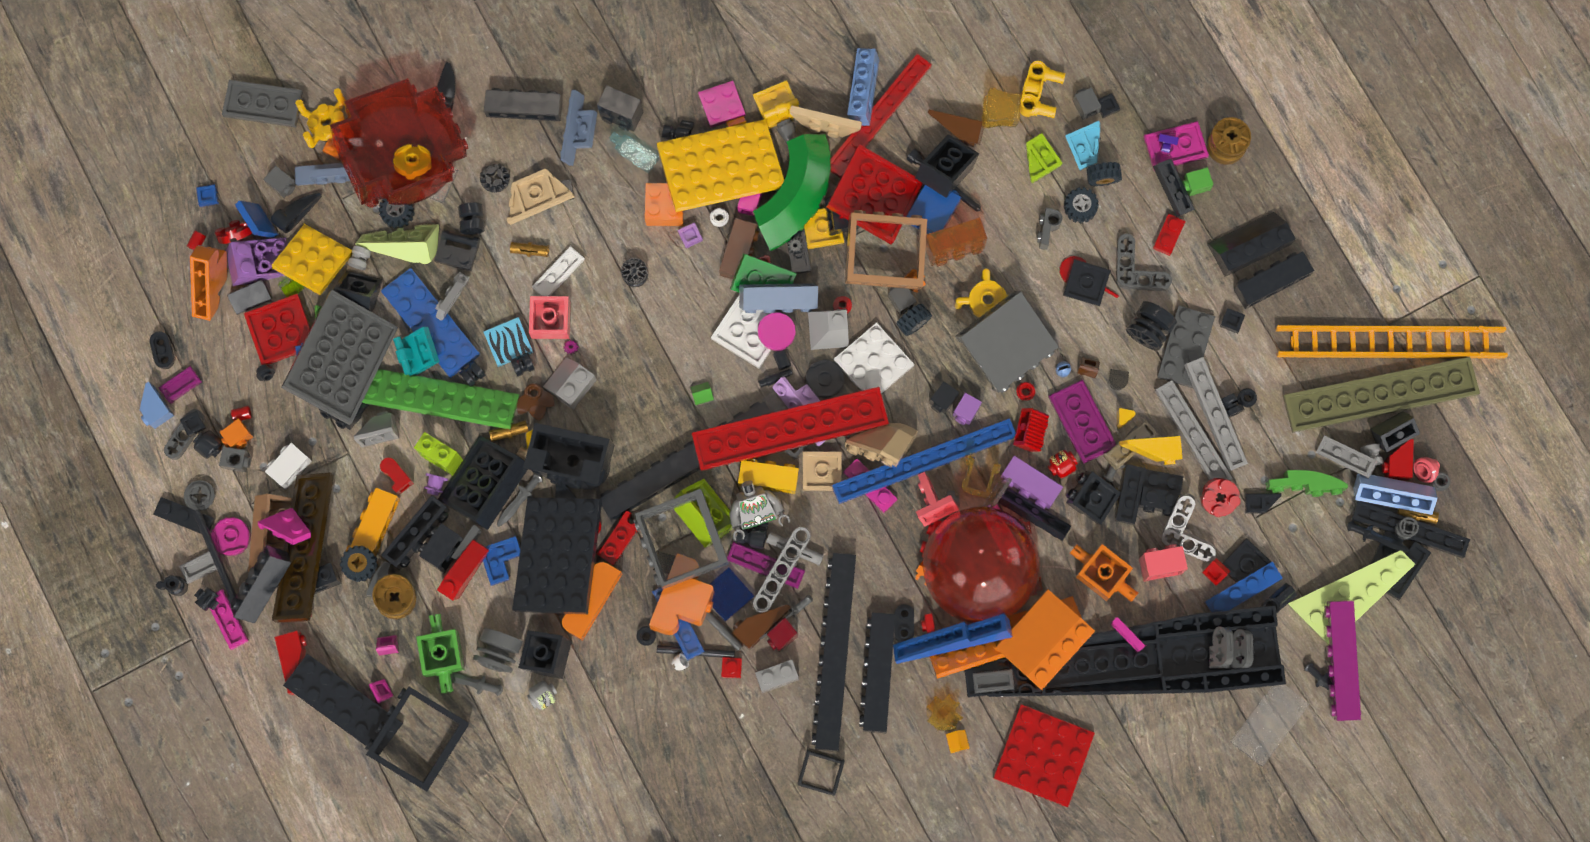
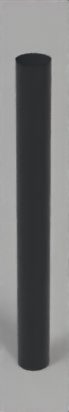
M657 645V653L684 654L681 647ZM704 649L705 652L698 655L735 658V651Z

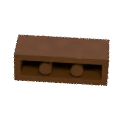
M735 218L720 266V276L734 279L743 253L753 257L755 249L752 246L754 242L758 241L760 231H757V224Z

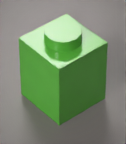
M1208 167L1186 173L1182 181L1189 196L1210 191L1214 185Z

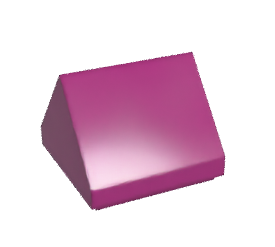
M396 635L377 638L376 651L379 656L399 653Z
M385 679L369 684V688L378 704L393 697Z

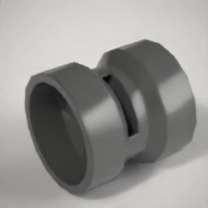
M1411 517L1402 519L1395 526V533L1400 539H1409L1419 530L1417 521Z

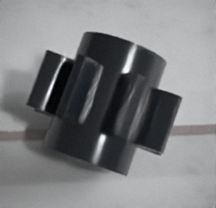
M208 587L205 590L200 588L194 595L197 597L195 603L204 611H207L208 608L214 610L219 604L216 601L219 596Z

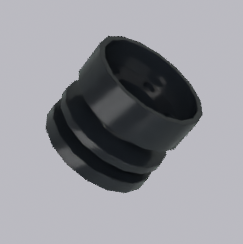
M1143 301L1136 312L1138 318H1132L1131 324L1126 328V332L1132 339L1144 347L1159 351L1163 345L1162 343L1167 339L1165 334L1171 333L1177 321L1171 313L1161 306Z

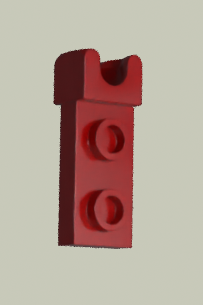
M629 511L624 513L618 525L597 554L613 566L638 532L635 523L630 524L629 522L632 516Z

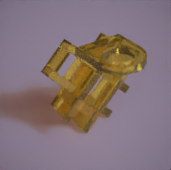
M950 694L943 701L935 696L930 705H927V709L933 713L927 722L936 728V732L956 730L955 725L963 718L955 712L960 702L954 701Z

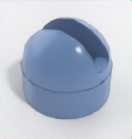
M1066 361L1059 362L1055 369L1056 374L1060 377H1067L1071 372L1070 364ZM1064 366H1067V367H1068V368H1066V369L1059 370V368H1061V367H1064Z

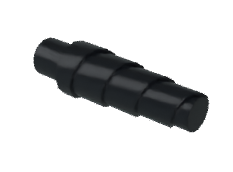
M791 369L765 376L764 379L758 381L760 388L764 386L769 387L782 377H790L793 375Z

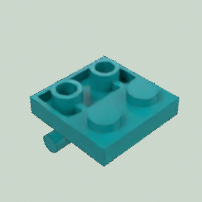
M422 327L403 339L401 337L393 339L397 350L395 353L405 375L416 376L440 362L428 327Z

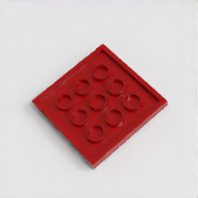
M859 144L826 207L849 220V215L854 213L855 210L866 211V214L884 212V215L887 216L899 213L906 217L923 183L915 179V176ZM857 221L859 227L891 245L894 243L903 225Z
M1021 704L993 779L1068 808L1095 733Z

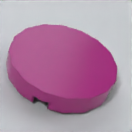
M779 312L766 315L758 326L759 340L767 349L773 351L783 350L791 345L796 335L792 319Z
M229 517L220 520L212 530L211 537L218 552L226 556H236L248 547L251 540V532L242 520Z

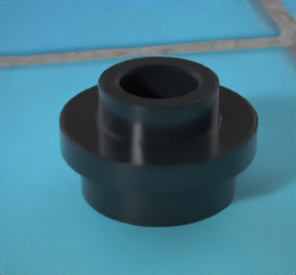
M269 364L261 365L256 370V377L259 381H269L273 378L275 370Z
M1245 388L1238 394V401L1243 407H1252L1257 401V395L1252 389ZM1244 396H1249L1250 401H1245Z
M644 626L638 630L636 638L641 645L649 646L654 643L656 633L649 626ZM644 633L650 634L648 640L643 639Z

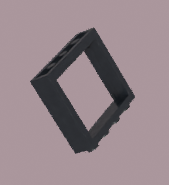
M410 686L407 689L403 687L397 696L400 701L396 706L392 704L386 714L389 716L386 723L381 722L375 731L378 733L376 739H370L365 747L367 750L366 755L427 792L470 723ZM410 695H413L459 724L423 782L374 753Z

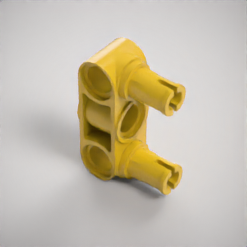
M1041 61L1031 63L1021 95L1022 98L1019 106L1021 115L1030 117L1039 114L1054 118L1057 107L1041 104V101H1038L1040 100L1043 81L1046 82L1048 80L1063 84L1066 73L1051 70L1050 67H1047ZM1038 69L1041 71V74H1035L1033 70ZM1029 103L1032 105V108L1027 109L1024 107V104Z

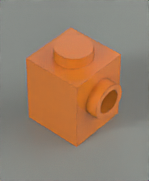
M240 419L235 420L220 431L223 437L221 441L227 448L242 449L253 438V435Z

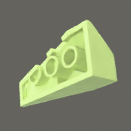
M439 224L416 225L415 229L404 231V228H398L397 231L388 234L386 231L362 234L356 242V246L409 262L427 264L433 260L437 253Z

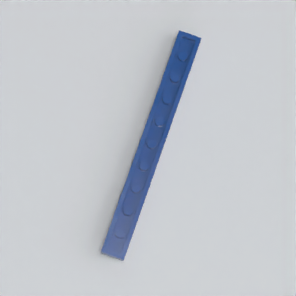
M1007 419L900 460L897 467L894 465L892 467L884 465L833 484L832 489L838 504L1012 440L1015 438L1016 432L1011 420Z

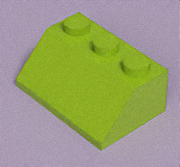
M705 479L681 490L674 499L699 489L702 490L720 538L732 530L730 510ZM697 500L674 508L675 512L704 548L713 544Z

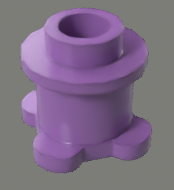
M426 473L425 476H429L427 486H424L425 489H428L427 493L438 496L439 492L443 493L441 491L444 481H448V478Z

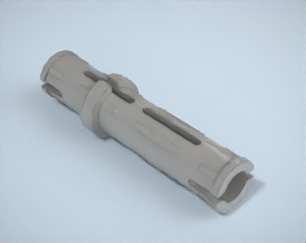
M770 532L766 543L776 546L783 551L790 538L787 537L786 539ZM789 547L787 552L797 556V550L794 547ZM806 547L800 558L819 566L824 554Z

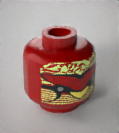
M1061 450L1049 458L1051 465L1048 468L1053 476L1057 475L1059 478H1065L1076 471L1078 463L1071 451Z

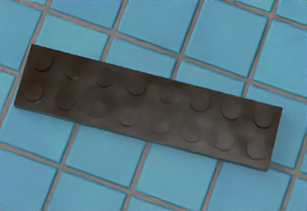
M330 472L296 475L291 508L294 509L309 529L311 538L294 545L285 541L284 551L288 552L291 564L277 586L272 621L275 623L310 621L334 479V475Z

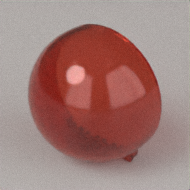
M970 507L957 511L941 521L927 541L923 556V573L928 590L936 603L944 611L959 620L976 623L1000 614L1010 617L1018 612L1029 601L1031 596L1037 595L1036 591L1043 590L1041 577H1039L1041 564L1039 550L1032 536L1030 521L1023 522V518L1017 519L1006 511L993 507Z

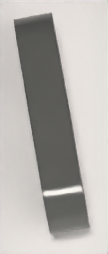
M192 409L185 415L187 416L198 411L203 422H205L204 414L197 409ZM181 423L164 447L165 455L172 460L180 459L197 435L195 434L182 440L180 432L185 429ZM177 439L179 442L183 443V445L181 446L180 444L175 442V440ZM176 448L178 452L176 454L172 453L170 449Z

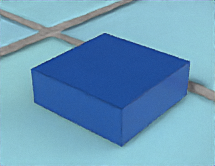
M215 184L196 187L198 205L200 207L219 204Z

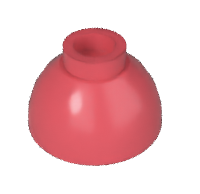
M1421 457L1415 460L1413 464L1416 477L1424 483L1433 482L1439 474L1440 464L1436 459Z

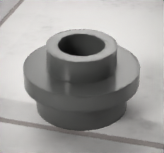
M1439 472L1437 478L1430 484L1432 487H1435V490L1444 491L1450 485V478L1446 473ZM1437 479L1442 480V485L1437 483Z

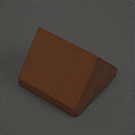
M1081 357L1077 374L1096 379L1100 362Z

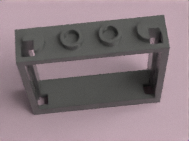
M701 489L635 513L636 519L633 521L637 531L641 530L643 537L640 538L643 548L648 549L649 556H647L650 567L655 568L656 574L653 576L657 586L661 585L665 589L729 564ZM697 500L719 560L666 580L645 519Z

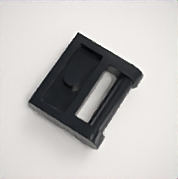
M443 229L434 261L439 264L472 271L480 245V238H469ZM451 240L470 245L471 250L447 245V242Z

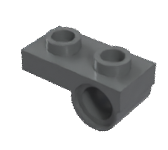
M1046 208L1044 214H1040L1039 224L1042 225V232L1038 231L1037 242L1040 243L1039 249L1047 250L1050 231H1056L1060 228L1063 217L1058 210ZM1051 217L1056 218L1058 223L1052 224L1048 219Z

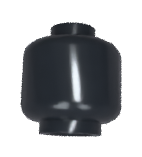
M202 430L193 440L194 450L205 459L211 456L215 458L222 451L220 447L222 444L221 439L210 430L206 432Z

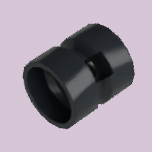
M470 202L458 206L459 218L462 219L459 222L461 234L477 235L485 231L484 220L481 219L484 216L483 205Z

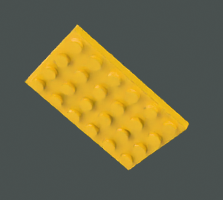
M766 119L657 143V150L675 212L777 190L781 188L784 182Z

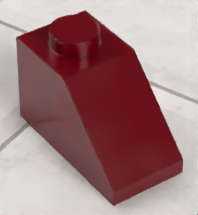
M784 618L767 634L769 638L767 643L773 650L777 648L780 652L798 638V633L788 620Z

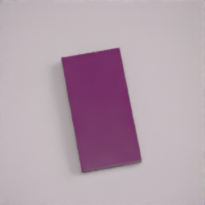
M1083 380L1048 396L1082 464L1106 454L1117 445Z

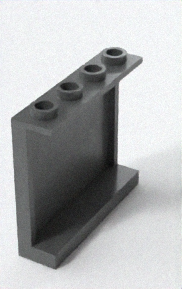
M1020 291L1012 292L955 336L960 343L964 344L993 386L992 390L998 393L1008 390L1012 382L1021 380L1025 376V372L1038 367L1042 359L1051 357L1055 353L1054 350L1058 348V345Z

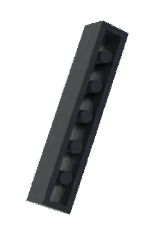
M872 612L871 617H867V629H870V637H866L865 648L869 649V654L864 657V668H867V676H863L862 687L866 688V694L861 696V707H864V715H860L859 727H863V732L887 733L895 614Z

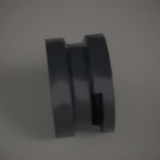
M638 258L626 260L621 268L624 282L631 287L642 286L648 279L646 264Z

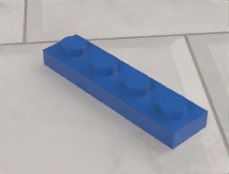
M1271 562L1208 599L1205 603L1211 612L1229 611L1280 581L1283 577L1275 564Z

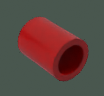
M194 231L186 246L195 250L198 245L202 246L206 236Z
M248 405L231 410L233 421L237 419L243 421L252 418Z

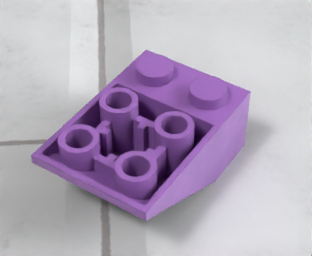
M286 238L231 242L225 251L227 252V261L233 286L253 284L260 280L265 281L285 276L274 270L272 264L287 246Z

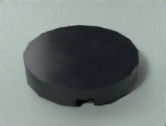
M824 359L810 366L807 371L806 382L816 396L827 398L834 396L841 390L844 375L837 363Z

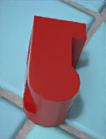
M385 458L381 461L380 469L394 481L395 484L392 486V489L398 495L414 484L394 459Z

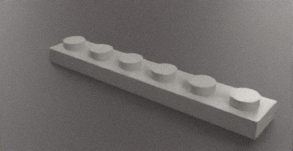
M1204 357L1185 364V369L1228 472L1248 464Z
M1170 381L1155 390L1157 396L1208 479L1222 478L1232 480L1233 478L1174 382Z

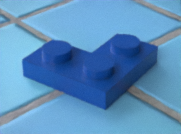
M516 536L485 546L489 549V552L484 558L483 563L491 586L510 580L505 561L517 558L520 555V545Z

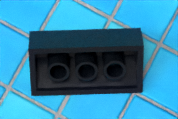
M1272 212L1209 242L1207 245L1224 277L1291 246L1296 238L1287 222L1278 214Z

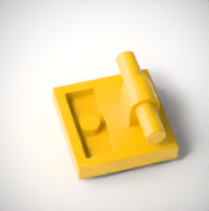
M787 80L753 94V99L763 120L766 119L768 129L777 126L778 123L784 120L794 119L789 113L791 105L799 107V101L794 97Z

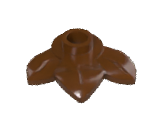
M529 384L525 388L524 395L518 399V414L521 415L529 412L534 419L540 421L546 413V407L555 406L554 398L551 393L543 391L539 384ZM533 390L538 391L536 396L531 395Z

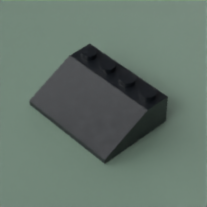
M479 436L438 500L488 530L528 469L523 468L525 461L514 453Z

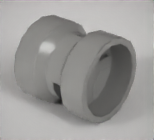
M353 246L351 251L352 257L349 258L347 264L359 270H366V261L370 258L371 251L360 246Z
M1379 444L1360 448L1361 453L1378 461L1376 466L1383 464V459L1379 455Z

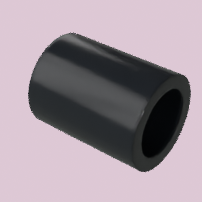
M785 349L773 353L779 370H784L791 366Z

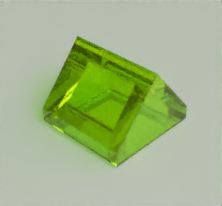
M289 277L278 284L287 297L298 294L305 289L301 284Z

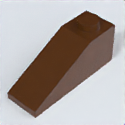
M928 110V114L959 140L964 141L965 145L974 147L975 144L980 145L985 127L983 121Z
M785 605L746 618L744 621L739 620L734 625L732 633L750 651L760 641V638L789 612L791 607Z

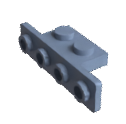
M572 90L569 98V109L563 135L564 140L560 153L561 161L569 166L574 165L576 149L592 148L597 119L596 111H582L584 95L577 90Z
M369 161L295 167V183L297 186L324 185L327 183H345L347 181L371 179Z

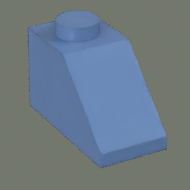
M147 382L139 410L143 414L141 419L145 425H150L156 429L174 415L155 386Z

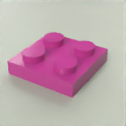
M733 81L698 92L710 128L746 116Z

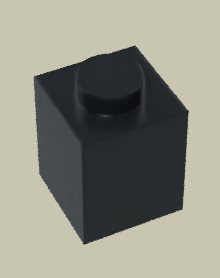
M943 382L930 399L931 408L937 413L942 412L946 414L957 399L959 392L946 382Z

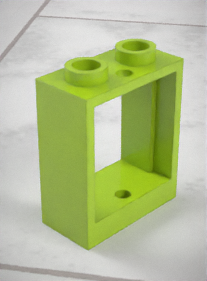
M426 432L422 434L414 447L422 458L451 476L454 475L463 461L455 450Z

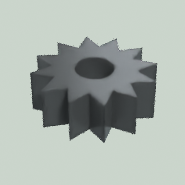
M798 238L796 240L793 239V241L790 240L791 243H788L790 251H793V253L801 252L800 249H803L801 240L798 241Z

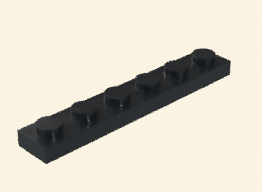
M1357 501L1351 520L1368 526L1373 525V528L1382 531L1387 530L1396 535V524L1407 517ZM1417 521L1419 530L1408 540L1460 558L1465 557L1470 539Z

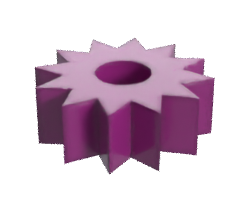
M570 340V342L564 343L563 349H565L564 351L567 352V355L578 352L577 349L579 347L575 341Z

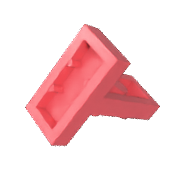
M925 472L918 475L920 480L918 486L922 494L925 493L926 495L924 501L927 506L916 511V514L924 526L959 510L957 503L951 495L941 500L938 499L932 482Z

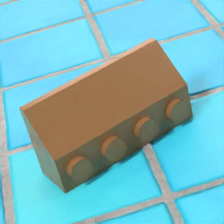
M272 494L255 496L248 573L251 567L255 566L259 553L263 552L266 545L284 550L285 539L274 536L272 531L266 528L260 529L258 521L290 509L293 498Z

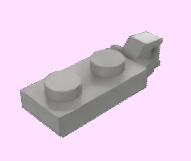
M461 272L454 277V286H449L445 293L446 298L444 300L441 299L435 308L438 310L436 314L437 319L442 321L461 295L470 277Z

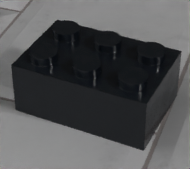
M948 134L921 162L915 179L947 198L971 172L979 153Z

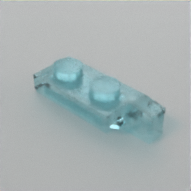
M613 132L609 137L610 141L616 145L615 149L620 155L647 173L650 172L659 160V156L625 134L621 137Z

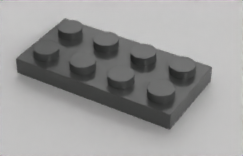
M229 80L222 116L296 127L299 110L295 102L299 99L302 100L303 91Z
M1178 306L1175 314L1177 323L1169 335L1157 378L1193 388L1184 365L1204 357L1215 316Z

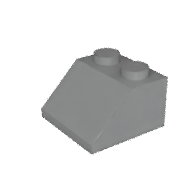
M566 357L543 388L574 410L597 380L595 375L586 368Z

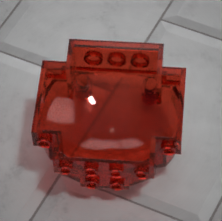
M407 78L344 101L345 111L349 118L330 124L332 143L361 205L365 204L367 207L373 208L378 205L379 199L385 198L388 204L392 205L417 203L433 196L446 183L453 181L456 161L467 157L466 150L468 149V144L465 138H461L460 127L458 123L453 122V113L450 107H446L445 96L443 92L439 93L437 86L417 93L415 85H411ZM412 144V147H418V145L425 147L431 156V169L420 176H416L414 179H407L395 170L393 163L396 150Z

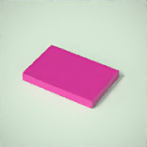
M1198 121L1146 134L1143 137L1152 167L1169 159L1172 160L1174 166L1208 158L1209 156ZM1159 134L1179 138L1177 145L1171 144L1169 153L1161 151L1163 142L1157 141Z

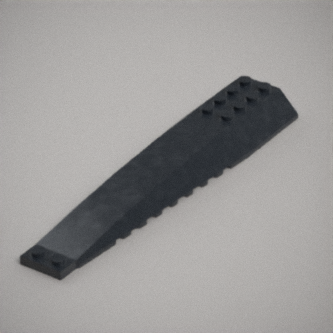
M1276 606L1200 613L1128 627L1145 645L1140 652H1137L1116 629L1092 634L1042 690L1006 657L964 670L967 698L981 696L1022 697L1210 693L1286 685L1284 665H1281L1276 626H1278ZM1217 627L1229 628L1233 634L1238 629L1249 630L1252 633L1253 663L1249 668H1209V647L1213 646V632ZM1012 669L1014 690L975 694L973 673Z

